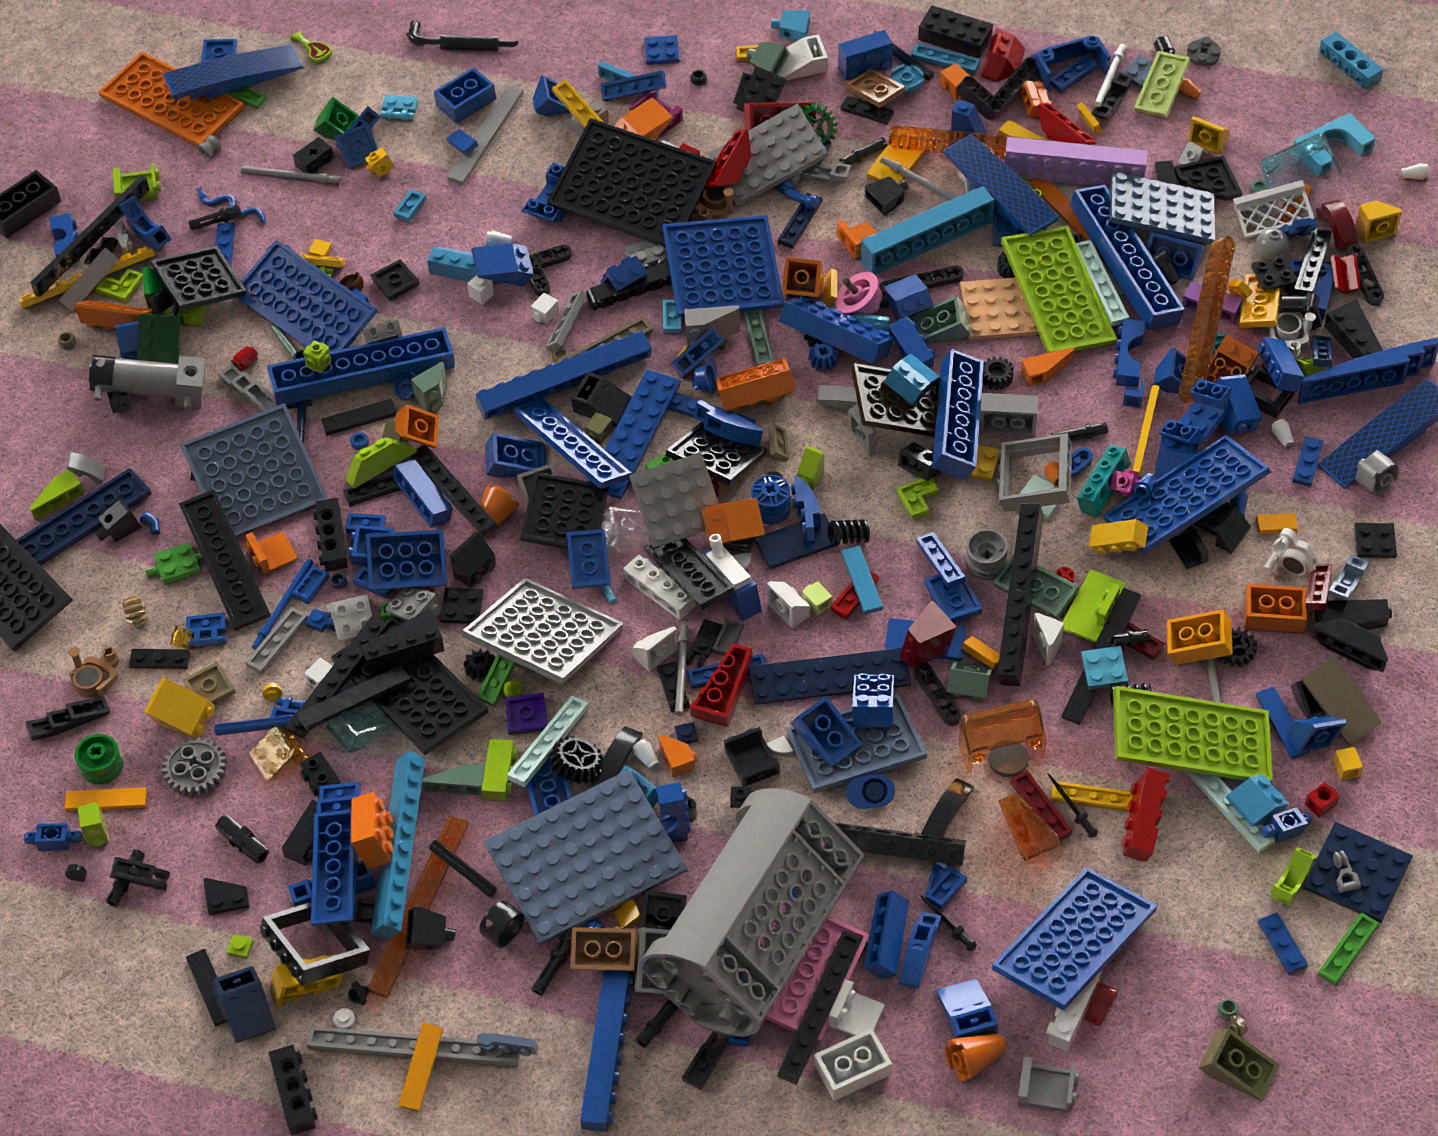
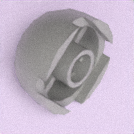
M1275 228L1266 229L1257 237L1254 250L1261 260L1283 255L1287 258L1290 253L1291 242L1288 235L1282 230Z

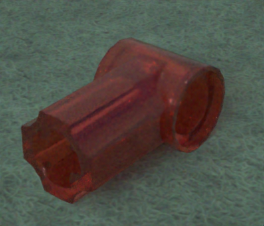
M1098 982L1084 1019L1095 1026H1101L1109 1008H1112L1113 1000L1116 999L1119 990Z

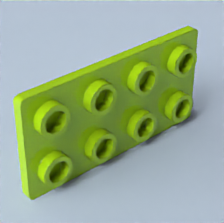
M1091 569L1062 621L1064 623L1063 631L1096 643L1122 589L1126 587V582Z

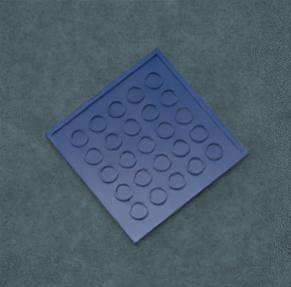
M767 215L662 224L677 318L685 317L684 309L739 305V312L783 308L784 299Z

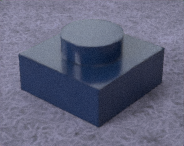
M694 722L674 726L678 741L686 744L698 742Z

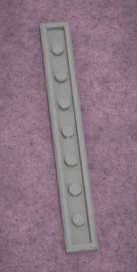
M507 85L473 137L479 146L467 155H461L447 176L448 181L464 185L521 98L523 89Z

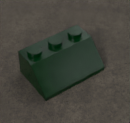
M139 314L137 360L178 364L180 316Z

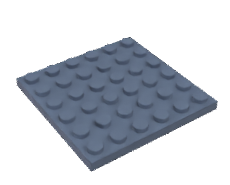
M285 403L180 443V447L201 494L215 490L236 538L316 507L315 501L328 499Z

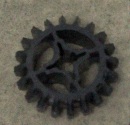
M575 735L572 738L566 736L564 739L560 738L553 745L550 752V765L552 766V771L557 772V776L563 777V781L567 779L570 780L571 784L573 782H577L578 785L582 782L587 784L589 781L593 782L597 774H600L601 766L603 765V755L600 753L601 749L596 748V744L590 743V739L585 741L582 737L576 738Z

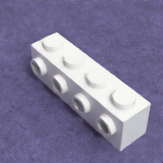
M638 555L623 568L625 580L679 620L696 606L691 598L666 572L655 567L649 559Z
M1102 971L1096 975L1064 1011L1057 1007L1054 1014L1056 1020L1054 1023L1050 1022L1046 1034H1049V1045L1068 1052L1100 983Z

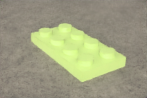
M1157 51L1134 106L1135 111L1167 118L1191 62L1190 57Z

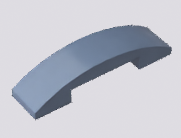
M1351 554L1337 581H1334L1330 587L1328 594L1348 601L1356 590L1369 561Z

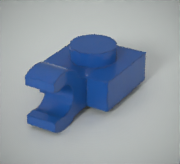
M315 608L305 622L306 627L320 632H324L326 628L336 632L331 614Z

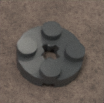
M1203 37L1188 44L1187 57H1190L1193 64L1212 66L1219 61L1221 48L1210 37Z

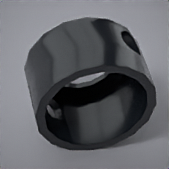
M499 901L482 918L479 932L497 948H503L519 934L525 922L524 914L509 902ZM488 919L491 920L493 924L486 927V921Z

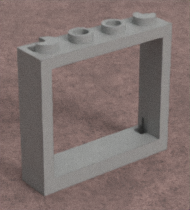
M1068 433L1002 443L1001 452L999 453L1001 465H998L1000 479L997 480L999 489L997 498L998 505H1001L1003 512L1020 510L1021 504H1040L1043 507L1071 503L1072 444ZM1060 451L1059 489L1010 495L1012 458Z

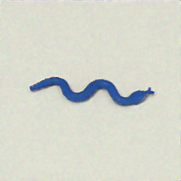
M202 187L196 188L199 191L198 197L200 201L205 205L213 206L223 201H229V207L236 204L235 198L229 194H223L208 200L206 193L201 191ZM249 207L241 211L243 217L251 213H257L263 224H266L264 213L259 208Z

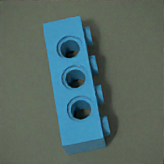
M1337 31L1321 40L1319 48L1321 55L1327 57L1334 66H1338L1347 76L1353 78L1358 85L1368 89L1381 81L1383 68Z

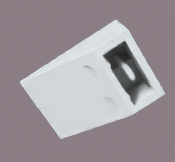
M819 34L801 38L786 47L790 54L779 76L792 80L828 72V57Z

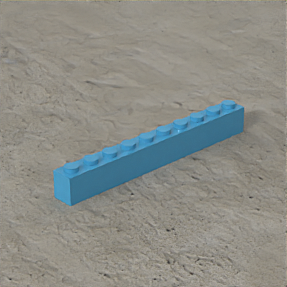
M409 750L400 756L395 763L388 810L393 817V823H391L393 853H391V862L380 866L370 933L387 941L401 932L425 763V757Z

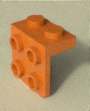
M844 220L837 222L836 235L855 259L861 257V240L877 232L866 221L852 228H849Z
M253 532L246 534V549L249 554H253V562L256 567H260L263 575L297 561V555L284 532L259 542L256 540Z

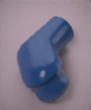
M143 512L139 518L140 522L150 524L151 535L160 534L159 519L150 512Z

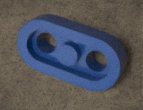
M1079 448L1072 453L1071 469L1073 470H1071V478L1078 476L1092 464L1093 453L1088 448Z

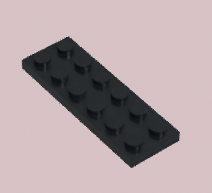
M686 538L653 548L651 543L644 546L647 554L701 610L735 593L734 586Z

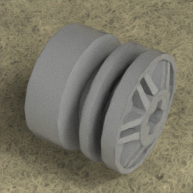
M978 530L970 536L967 542L968 570L979 579H996L1007 564L1006 539L995 530Z

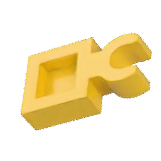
M1240 280L1226 281L1221 287L1228 290L1229 294L1238 297L1249 298L1253 293Z

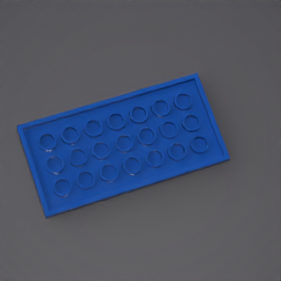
M278 240L273 242L243 278L241 283L246 289V296L237 298L305 347L315 340L327 345L330 352L348 348L378 312L376 307Z
M1224 435L1155 480L1151 496L1140 499L1134 494L1103 514V517L1107 523L1137 519L1148 525L1145 548H1138L1146 555L1271 472L1266 464L1230 437Z
M1086 867L992 964V970L1064 1011L1156 912L1157 905Z

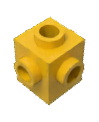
M382 147L365 158L368 163L367 169L371 174L375 173L378 178L386 175L391 169L396 167Z

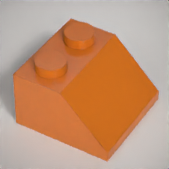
M406 404L396 413L395 431L402 438L435 449L437 448L439 415Z

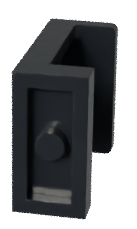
M761 727L748 729L744 733L732 735L724 740V750L743 787L780 774V764L777 758H773L762 736Z

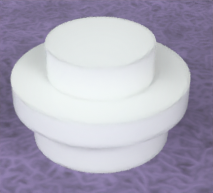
M342 1008L334 1014L333 1021L338 1028L346 1029L353 1025L355 1016L350 1009Z

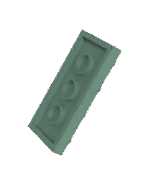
M1014 555L993 582L994 587L1006 593H1009ZM1037 565L1032 606L1059 619L1080 590L1079 586Z

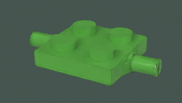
M188 542L155 553L156 567L145 570L148 578L159 574L163 579L164 585L201 573L199 561L203 560L201 553L196 554L191 543Z

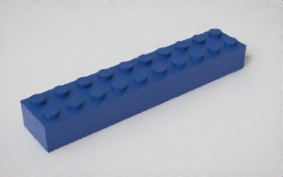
M1099 185L1074 190L1069 206L1142 321H1145L1147 330L1180 324L1185 308L1133 227L1110 222V191L1107 186Z
M445 327L332 351L330 352L331 363L322 373L307 368L305 358L267 365L276 406L284 403L287 405L392 382L401 373L408 374L410 371L418 376L440 362L444 363L445 370L455 368V361Z

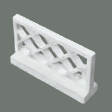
M1303 180L1233 199L1234 210L1237 213L1245 239L1257 237L1266 229H1280L1285 224L1289 227L1294 220L1305 219L1298 217L1301 210L1309 214V217L1306 218L1315 219L1305 192ZM1295 197H1303L1301 205L1293 202ZM1283 201L1287 204L1284 209L1275 206L1277 202ZM1290 205L1298 208L1295 214L1286 211ZM1266 206L1270 209L1264 214L1258 211L1259 208ZM1272 210L1281 213L1277 219L1269 216ZM1250 211L1252 214L1247 219L1241 215V212ZM1255 214L1263 217L1260 224L1252 221ZM1283 215L1292 218L1290 222L1284 223L1280 220L1283 217ZM1266 219L1274 222L1272 227L1267 228L1263 226ZM1249 224L1257 227L1254 232L1247 233L1246 230Z

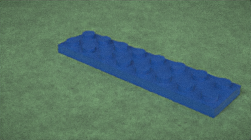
M646 369L605 448V451L628 469L631 474L636 473L681 384L680 379ZM630 479L610 485L608 496L621 500L631 482Z
M544 398L514 407L513 414L600 489L630 479L629 475H631V472Z

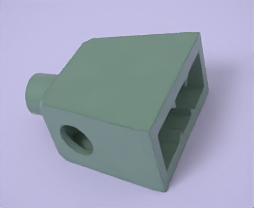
M760 42L756 50L751 48L748 50L747 58L751 59L750 63L754 69L756 66H759L779 75L790 52L785 44Z

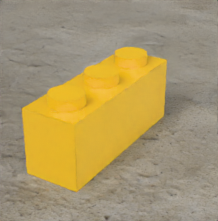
M1137 519L1092 525L1089 547L1100 555H1106L1108 552L1121 553L1123 550L1136 551L1138 548H1145L1148 525Z

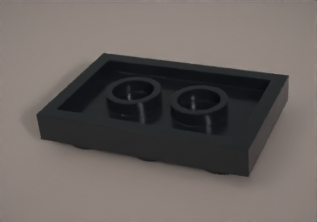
M756 66L736 109L744 112V103L777 102L787 79Z

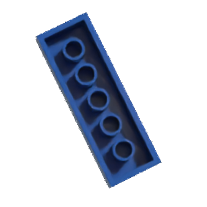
M799 295L786 301L779 322L872 364L889 355L894 339L887 331L875 329L869 323L857 321V318L854 316H846L838 309H831L822 302L810 300L809 296Z

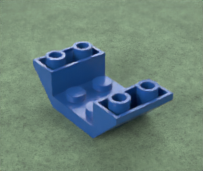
M552 163L545 174V187L536 200L528 199L522 209L523 213L550 222L563 221L567 212L547 205V200L565 166Z
M1199 379L1190 391L1194 403L1179 422L1169 419L1159 431L1160 435L1188 444L1206 443L1227 415L1231 388Z

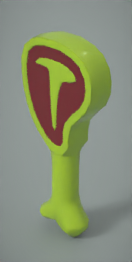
M298 31L290 36L292 41H298L306 47L307 51H309L310 61L313 63H322L332 55V49L329 45L319 41L309 42L302 37V31Z

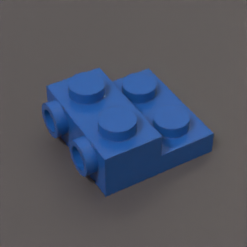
M356 525V531L351 534V543L354 544L353 547L349 548L348 559H352V564L368 566L366 534L392 533L394 529Z

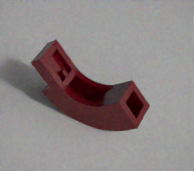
M1334 200L1322 203V207L1315 208L1317 216L1324 217L1329 222L1336 248L1344 250L1352 244L1359 245L1352 216L1343 202Z

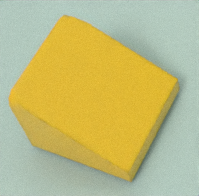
M633 899L614 911L621 928H627L641 922L640 912Z

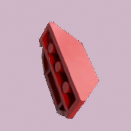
M1000 28L995 29L981 73L982 77L998 82L1010 77L1022 62L1025 48L1014 35Z
M1050 103L1038 104L1041 130L1047 134L1046 136L1050 140L1085 145H1095L1097 143L1095 139L1055 109Z
M747 129L735 130L732 138L727 141L716 159L717 166L706 188L735 184L740 180L741 174L748 166V161L752 156Z

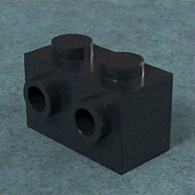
M321 751L300 762L302 770L299 772L304 782L308 781L310 783L309 789L314 797L317 795L319 797L320 786L341 784L340 779Z

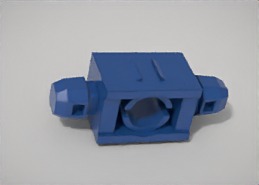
M1298 808L1290 809L1272 815L1268 824L1262 828L1261 834L1265 838L1274 837L1275 842L1279 843L1301 835L1313 819L1309 813H1300Z
M67 823L37 824L36 833L31 831L24 834V842L30 845L36 844L39 851L69 850L70 842L72 844L81 842L83 835L79 830H70Z

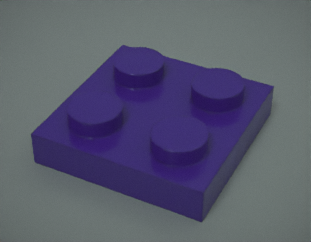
M544 693L505 698L509 735L543 731L548 725Z

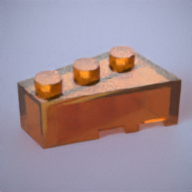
M1017 792L998 800L1024 861L1062 846L1057 834L1047 826L1043 819L1034 812Z

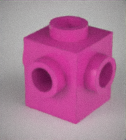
M1125 469V472L1114 470L1110 489L1119 492V496L1129 498L1135 494L1134 485L1142 478L1137 476L1136 472Z

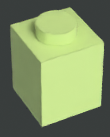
M818 581L813 585H808L803 590V599L809 602L810 609L816 616L831 607L832 596Z

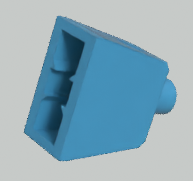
M785 10L781 19L771 20V29H779L780 38L795 42L807 37L810 25V10Z

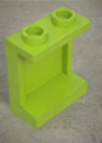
M154 163L151 164L150 171L121 174L120 167L113 168L115 198L117 199L140 175L147 178L150 190L139 201L159 198L158 192H161L160 181H157L160 179L159 169L155 168Z

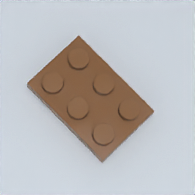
M872 68L846 84L848 91L879 108L906 92L905 86Z

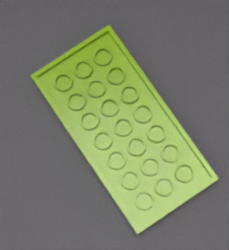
M1068 226L1041 230L1033 234L1031 238L1028 233L1001 238L1002 247L1047 353L1074 347V351L1116 344L1117 337Z
M1115 686L1113 689L1115 760L1243 781L1263 774L1270 780V783L1273 782L1268 710Z

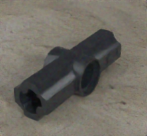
M223 815L218 819L215 825L216 830L228 839L233 848L237 847L239 853L243 852L256 864L262 863L270 853L269 849L256 839L248 827H242L229 815Z

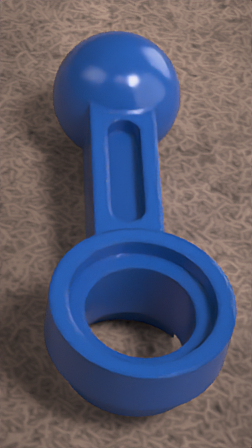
M787 180L779 184V191L788 196V199L805 204L809 209H814L818 206L819 201L816 196H808L797 192L795 186Z

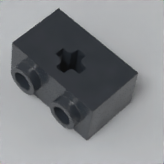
M319 137L293 154L295 167L303 173L310 174L316 173L319 168L330 163L334 158L332 147Z

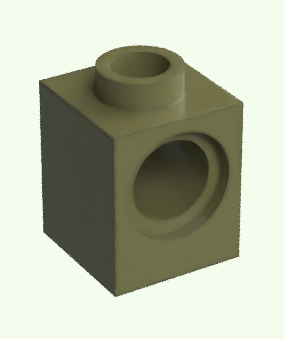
M596 412L585 425V434L593 441L602 444L613 430L612 419Z

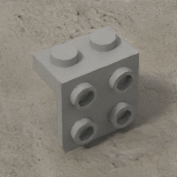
M417 587L403 588L385 609L387 613L408 621L430 608L434 618H436L441 613L442 606L436 594Z

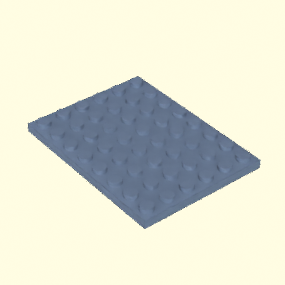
M630 769L483 841L540 946L572 930V927H578L644 894L645 890L650 891L687 872L685 863Z

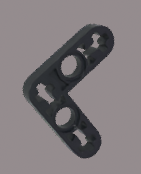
M559 245L529 255L530 261L533 264V273L541 275L539 278L531 277L529 280L537 296H541L543 293L547 295L550 293V285L542 268L569 260L572 256L569 246ZM544 257H551L549 261L543 260ZM541 283L542 287L545 289L542 290L541 288H539V284Z

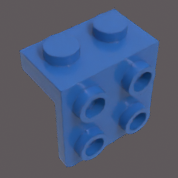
M637 255L632 258L628 256L618 266L612 265L606 270L607 272L602 275L603 278L600 282L603 284L610 280L618 292L646 276L648 272Z

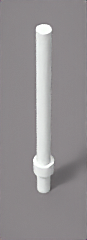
M1120 44L1113 54V61L1094 103L1096 107L1101 106L1117 66L1124 57V44Z

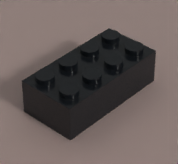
M931 5L918 26L919 41L978 59L981 58L993 38L992 23Z
M33 171L0 193V234L5 238H8L62 201L58 188L39 171Z

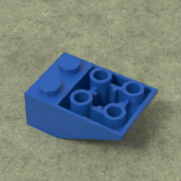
M865 673L854 675L853 727H893L894 675H868Z
M977 979L936 990L954 1039L998 1034L999 1023L992 1005Z

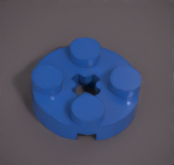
M1305 218L1293 221L1289 227L1285 224L1280 230L1286 233L1289 239L1295 238L1296 235L1306 237L1312 234L1311 231L1317 229L1315 219Z

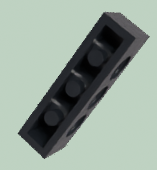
M338 498L315 501L316 509H313L314 519L318 520V524H315L316 535H320V539H317L318 550H322V554H319L320 565H324L326 572L348 568Z
M289 1045L268 1052L290 1135L316 1128L315 1120H318L315 1107L311 1108L310 1101H313L310 1088L306 1089L304 1084L308 1082L305 1069H300L299 1064L303 1063L300 1051L296 1052L294 1045ZM288 1069H294L290 1073H285ZM298 1087V1090L294 1092L290 1091L292 1088ZM299 1106H304L303 1109L299 1111L295 1110Z

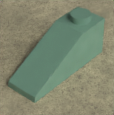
M478 763L464 764L422 778L423 789L426 792L482 795L481 789L485 765Z

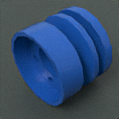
M765 475L758 478L751 487V498H757L762 523L768 525L778 524L788 518L791 512V495L788 482L777 475Z

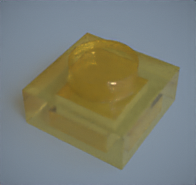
M175 626L170 644L187 649L193 631Z

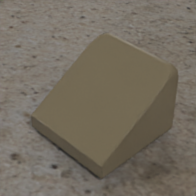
M387 420L382 438L387 437L401 441L402 437L395 431V422Z

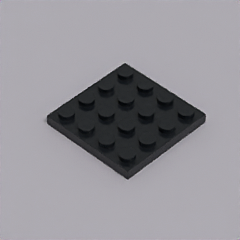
M218 246L151 260V267L179 311L246 296V289Z
M700 422L666 450L665 456L675 461L702 452L709 476L720 481L722 484L730 486L767 454L768 448L761 445L743 444L720 437L704 429V423Z
M535 472L520 541L568 549L567 532L601 529L609 486L600 489L593 482Z

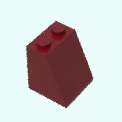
M934 601L928 603L907 631L900 657L911 669L949 652L957 627Z

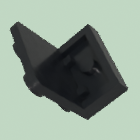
M1285 255L1252 263L1251 268L1263 290L1267 291L1284 287L1288 296L1294 295L1297 278Z

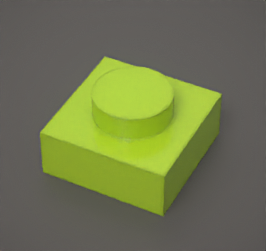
M233 934L226 952L227 955L248 959L254 942L253 938Z

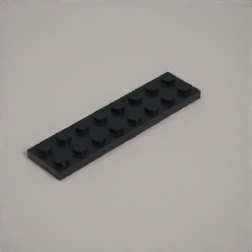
M215 490L179 503L234 630H239L270 617L268 607Z

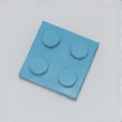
M1121 646L1081 651L1088 690L1110 687L1111 685L1128 684Z

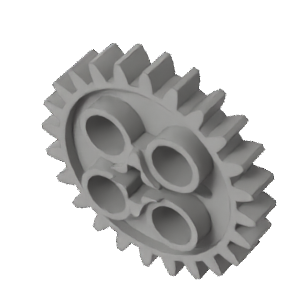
M197 736L195 741L189 737L187 743L182 739V745L174 744L175 750L168 749L169 755H164L165 762H162L163 769L161 771L165 783L168 784L169 788H173L175 793L180 790L182 796L186 792L189 793L190 797H192L194 792H197V795L200 796L202 790L208 793L209 787L215 789L214 783L221 784L220 777H225L224 771L228 769L224 750L221 749L219 744L216 745L214 740L209 742L207 737L203 741L200 740L199 736Z

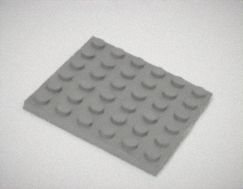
M524 578L462 631V637L555 682L563 684L623 629V623Z

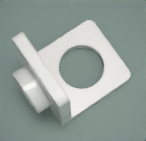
M1189 141L1178 162L1181 164L1196 162L1199 160L1202 152L1208 154V151Z

